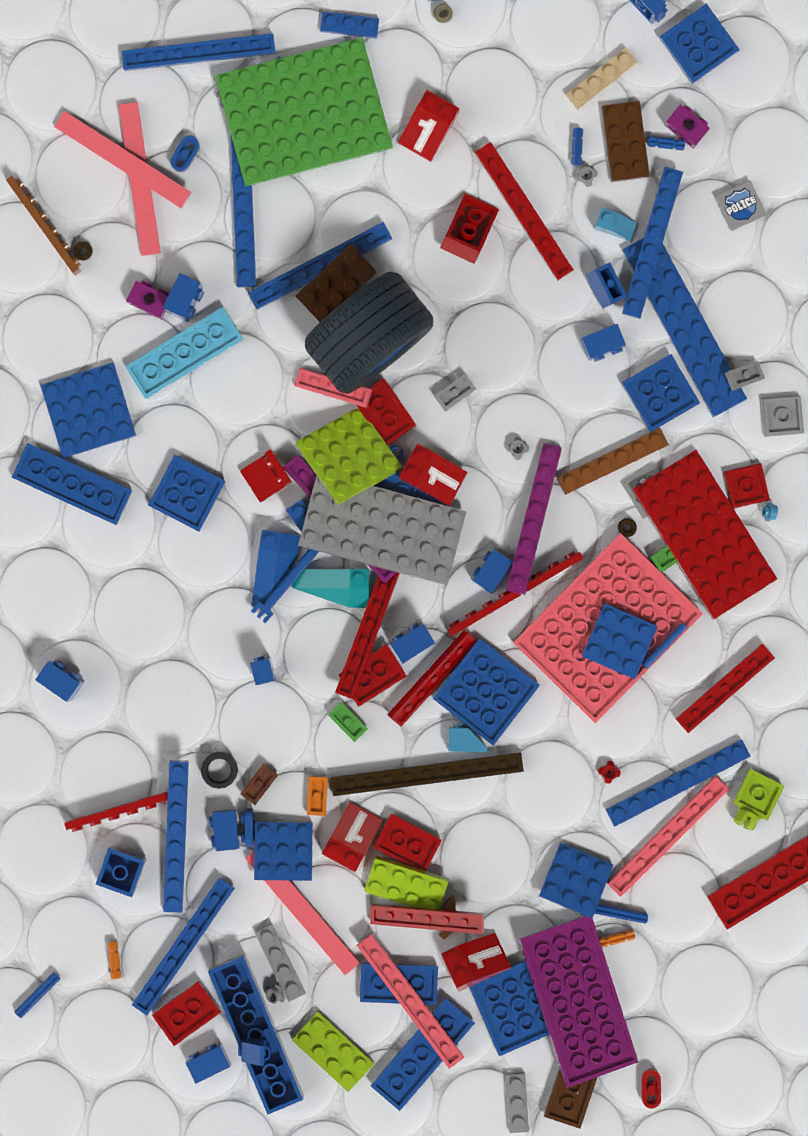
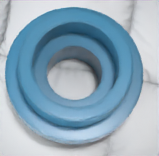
M768 502L762 509V516L765 521L769 522L777 518V505Z

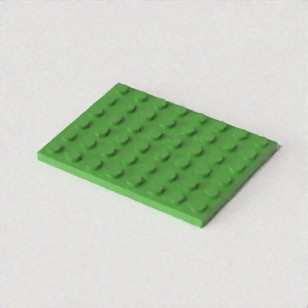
M363 37L215 75L245 187L393 149Z

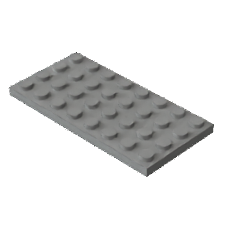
M316 475L298 546L447 586L466 511L375 486L368 488L338 506Z

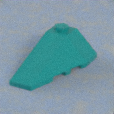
M304 569L292 583V588L348 608H366L369 602V569Z

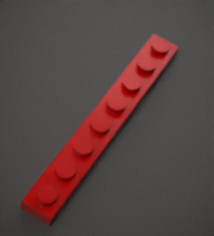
M490 142L477 150L475 155L556 280L559 281L573 272L574 269L493 144Z
M572 551L564 556L565 561L561 563L555 561L548 566V571L542 573L540 570L531 576L532 580L528 582L526 592L582 560L583 556L581 553L575 554ZM508 591L498 595L500 599L494 603L490 600L481 605L483 607L482 610L476 612L474 609L466 614L467 619L462 622L458 619L449 624L450 629L447 630L449 635L452 637L518 598L521 594L509 593Z
M396 573L385 584L379 577L377 578L335 690L336 694L354 700L400 573Z

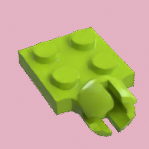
M749 769L733 801V804L738 807L734 822L747 830H754L760 819L768 820L784 789V785Z

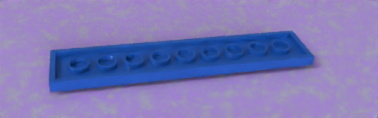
M644 238L622 249L633 272ZM662 243L647 297L712 417H715L747 400V397L742 388L732 391L725 375L731 368Z

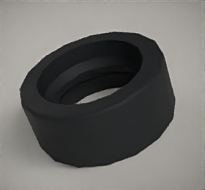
M224 752L212 753L206 757L201 767V775L205 783L217 789L226 788L231 785L238 773L235 759ZM215 759H223L230 765V776L224 781H215L208 773L209 765Z

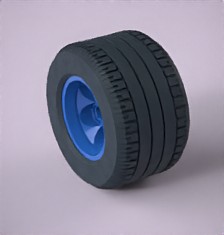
M386 272L350 296L316 325L305 338V349L334 387L341 393L349 394L372 380L418 343L432 329L433 316L400 274Z

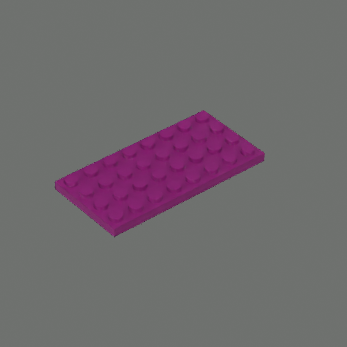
M583 916L519 938L565 1086L568 1088L638 1063L639 1061L593 918Z

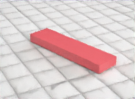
M303 368L299 369L294 385L304 390L365 408L368 406L372 389L363 386L349 394L341 393L334 387L326 375Z

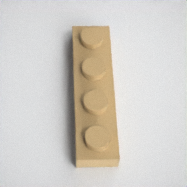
M625 47L566 93V97L577 110L635 66L638 63L637 60Z

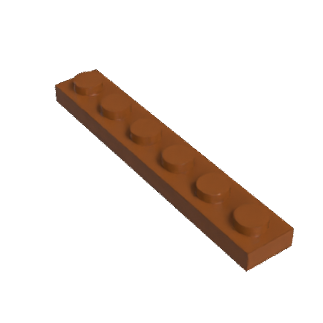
M13 176L6 179L75 276L80 273V262L75 256L71 257L68 254L69 247L64 240L61 242L56 236L59 233L54 226H48L45 222L48 218L41 209L38 211L35 208L34 204H36V201L31 194H25L23 191L25 186L19 178L15 180Z
M661 428L557 477V480L566 495L669 444Z

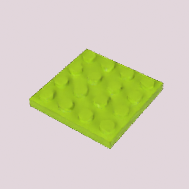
M358 407L301 438L295 444L338 506L402 469L401 464L372 423L365 419Z

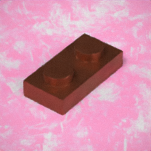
M263 763L240 795L256 805L279 774Z

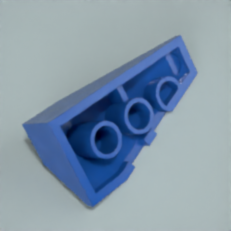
M262 530L251 606H255L258 601L263 604L288 575L298 557L300 536Z

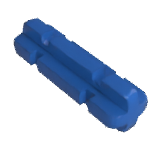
M574 128L571 164L573 166H580L582 164L583 139L581 138L583 137V129Z
M650 135L647 145L649 147L658 146V148L672 150L676 148V150L683 151L685 140H675L674 138L667 137L657 138V136Z

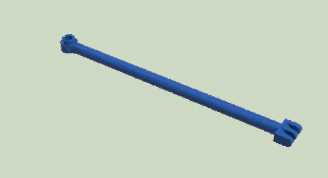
M393 445L389 449L391 450V452H393V450L398 449L399 446ZM402 448L399 450V455L395 456L397 460L403 456ZM308 549L263 604L258 601L251 612L254 614L259 608L261 611L257 617L260 619L265 613L267 616L264 617L263 622L266 623L274 614L270 611L319 551Z

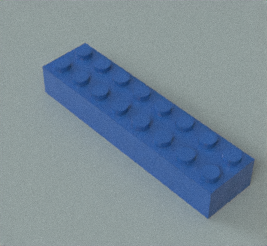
M242 954L209 968L208 973L238 1045L242 1044L243 1039L266 1040V1060L264 1066L246 1063L267 1115L302 1101L304 1094L246 955Z

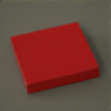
M762 463L723 472L730 503L734 509L770 500Z

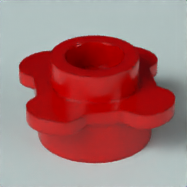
M607 761L604 767H599L598 774L604 777L605 783L610 784L613 779L621 775V771L616 769L613 761Z

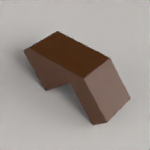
M452 894L440 909L456 911L455 896ZM440 930L438 935L445 940L452 931Z

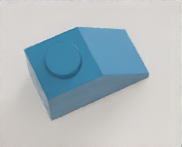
M602 208L595 230L631 241L637 223L619 213Z
M453 724V727H449V751L487 752V747L469 728H465V724Z

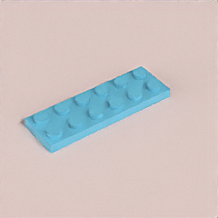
M221 307L125 367L143 397L148 399L243 341V338L224 307Z

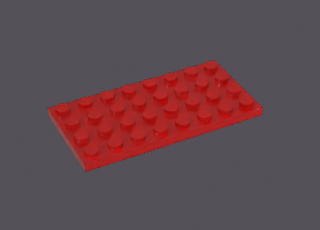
M697 449L632 489V492L662 540L668 546L669 551H671L677 564L713 620L777 580L776 575Z

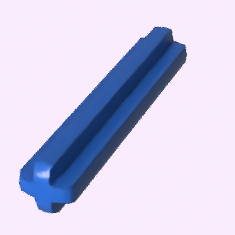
M598 904L594 913L646 924L648 921L647 913Z
M53 972L14 1011L15 1014L22 1018L60 980V976Z

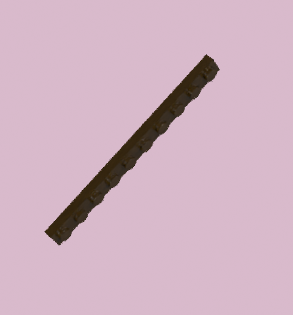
M519 752L331 777L333 796L518 773L524 772L522 753Z

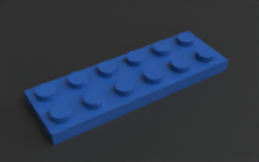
M27 443L11 477L114 525L118 524L133 492L126 487Z
M446 997L432 1012L455 1045L459 1043L475 1024L471 1018ZM418 1029L373 1081L371 1087L396 1109L401 1111L443 1060Z

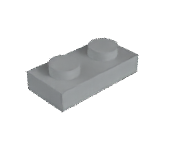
M758 361L725 373L732 391L765 379Z
M464 374L434 395V397L446 412L475 391L476 388L467 375Z

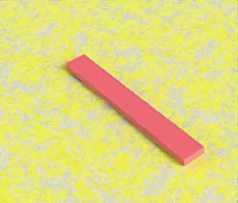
M138 102L120 104L119 111L125 150L147 163ZM129 175L141 255L160 254L152 191Z
M64 111L56 123V129L182 209L192 192Z
M715 775L607 884L621 897L729 788Z
M253 851L245 859L254 868ZM264 880L344 975L348 974L360 963L291 881Z
M371 933L356 944L446 1066L450 1069L465 1058L375 936Z

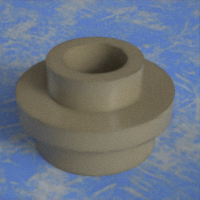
M439 4L435 7L434 18L436 21L447 23L451 20L453 11L449 5ZM445 11L447 15L441 17L439 13Z

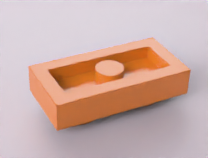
M309 776L307 815L326 816L328 777Z

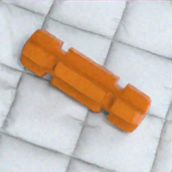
M633 929L625 930L624 933L621 931L610 934L608 937H599L602 948L608 947L609 944L612 946L623 943L625 940H634L635 933Z
M110 941L107 943L109 967L111 969L110 976L111 979H120L119 952H117V949H119L118 942Z

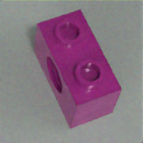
M680 104L665 122L664 126L680 139L685 140V143L694 149L710 128L707 121L701 117L698 119L690 107ZM690 121L693 124V128L686 129L683 122Z
M144 280L141 283L135 281L126 302L162 320L166 313L163 306L170 293L160 288L158 291L151 288L152 284ZM148 294L155 296V300L152 303L145 302V297Z

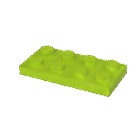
M376 855L364 892L411 907L440 909L449 878Z
M319 1011L292 1038V1041L347 1092L374 1065V1062Z

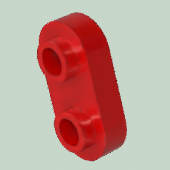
M647 1069L641 1075V1099L643 1104L650 1109L658 1107L661 1103V1076L655 1069ZM653 1075L654 1080L648 1081L647 1077ZM650 1094L654 1095L652 1101L647 1099Z

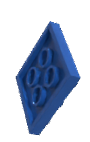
M707 3L659 37L692 84L740 50Z
M672 354L621 383L649 432L654 431L700 404Z
M174 454L148 506L200 532L226 481Z
M604 603L582 657L635 679L658 626Z
M255 822L254 880L312 881L313 823Z
M559 843L538 897L592 919L613 864Z

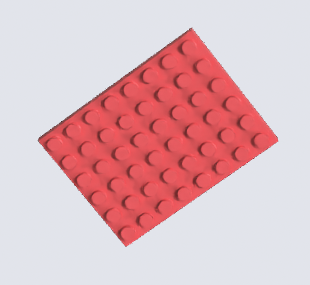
M621 533L513 642L594 723L648 670L641 664L636 678L633 679L582 657L604 603L658 626L643 662L682 622L687 628L657 658L658 660L703 614Z

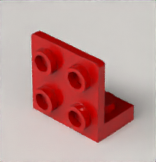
M271 449L266 451L265 455L240 470V473L259 502L265 501L292 483Z

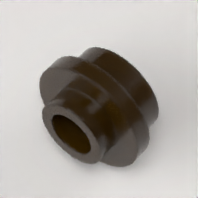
M81 241L75 245L73 252L78 260L86 261L91 258L93 249L88 242ZM82 248L87 249V252L84 255L80 254V250Z
M624 518L618 523V532L624 537H631L636 533L637 525L634 520ZM625 524L630 525L631 528L629 531L624 530L623 527Z

